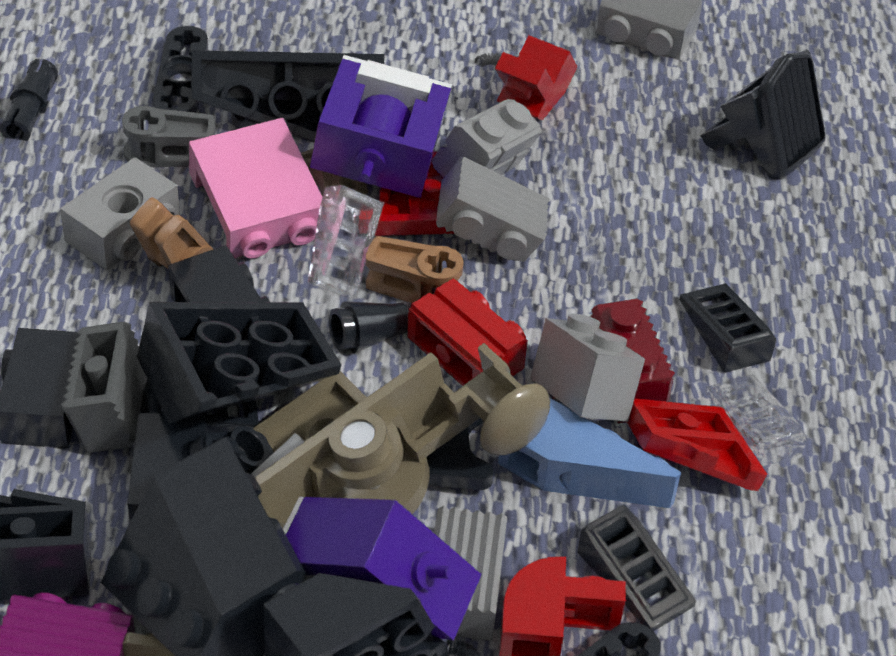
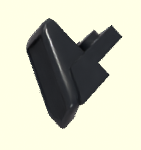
M808 49L801 52L788 53L777 58L772 67L720 106L726 116L700 135L705 145L713 150L727 144L731 150H734L748 142L766 173L772 179H782L806 162L821 148L826 139L814 62Z

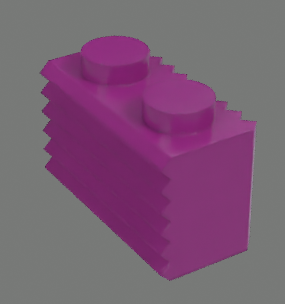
M37 593L33 598L12 595L10 605L7 606L6 615L3 616L2 625L0 626V656H124L123 642L125 635L128 632L135 633L133 615L125 614L122 609L109 603H97L89 608L66 604L63 599L50 593Z

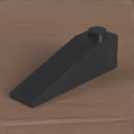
M192 50L191 99L258 123L284 118L292 135L315 142L318 123L343 55L384 64V54Z

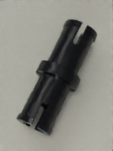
M39 59L31 61L24 80L21 84L15 86L10 95L11 107L0 125V132L4 138L15 139L21 128L23 131L19 140H29L40 113L45 114L49 106V101H47L48 94L58 78V70L53 63L43 59L38 72H36L40 64Z

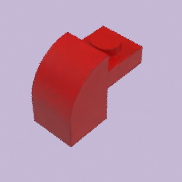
M528 35L518 57L503 52L495 67L504 83L496 101L501 103L507 99H514L517 103L525 106L530 111L532 117L543 120L565 94L578 68L571 52Z
M566 556L547 557L526 565L512 578L505 593L500 629L499 656H561L564 627L612 630L621 624L625 606L626 581L606 580L599 576H585L582 578L566 576Z

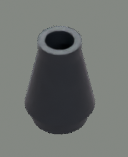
M344 301L340 308L332 309L329 314V331L332 342L338 350L350 349L352 353H356L396 335L405 334L408 332L409 310L403 302L386 304Z

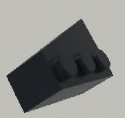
M17 489L12 491L10 497L0 495V600H11L12 595L33 598L37 593H50L58 597L90 595L91 544L86 502Z

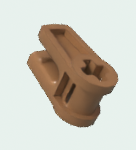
M154 197L149 198L130 220V226L145 250L148 259L159 267L163 265L168 269L169 264L213 250L185 218L180 215H172Z
M376 236L366 253V266L370 269L366 279V288L413 303L428 293L433 294V288L436 286L438 288L453 278L458 281L463 274L464 261L459 252L448 246H432ZM446 261L447 268L442 270V262Z

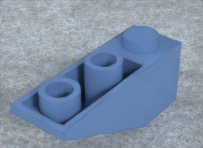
M551 398L549 415L539 434L522 449L508 455H500L498 458L499 465L543 491L670 508L674 504L681 475L679 470L670 466L662 458L650 455L622 439L616 432L604 429L587 418L580 417L563 403Z

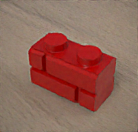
M453 278L436 288L434 294L428 293L411 304L408 312L407 337L424 353L428 355L431 352L437 357L440 367L462 386L483 372L478 347L483 343L509 366L512 377L525 368L528 340L522 328L512 320L504 321L491 310L488 301L479 291L473 290L470 292Z

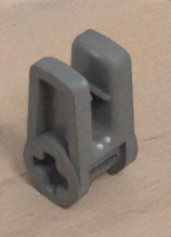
M137 106L129 109L122 117L123 133L128 137V141L124 146V158L128 162L136 157L151 168L189 167V141L216 134L215 116L211 114L157 109L151 106ZM144 120H148V130H144ZM143 143H145L146 146V157H142L141 155V146Z

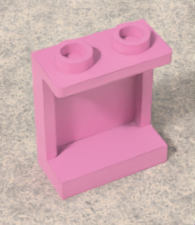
M284 118L189 141V174L196 188L204 186L225 232L226 246L234 258L241 256L258 258L266 254L273 247L291 242L295 245H304L313 241L318 235L324 234L327 205Z

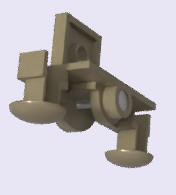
M485 343L478 347L483 372L455 392L444 383L438 358L431 352L368 397L340 371L338 375L318 382L253 428L266 437L274 452L294 433L305 441L255 477L262 489L258 498L268 517L278 519L282 529H284L299 497L396 500L413 514L421 504L427 491L430 470L426 459L428 455L479 418L484 421L480 442L486 452L500 456L522 449L539 434L545 425L550 411L549 394L540 384L533 383L522 386L511 376L509 366Z

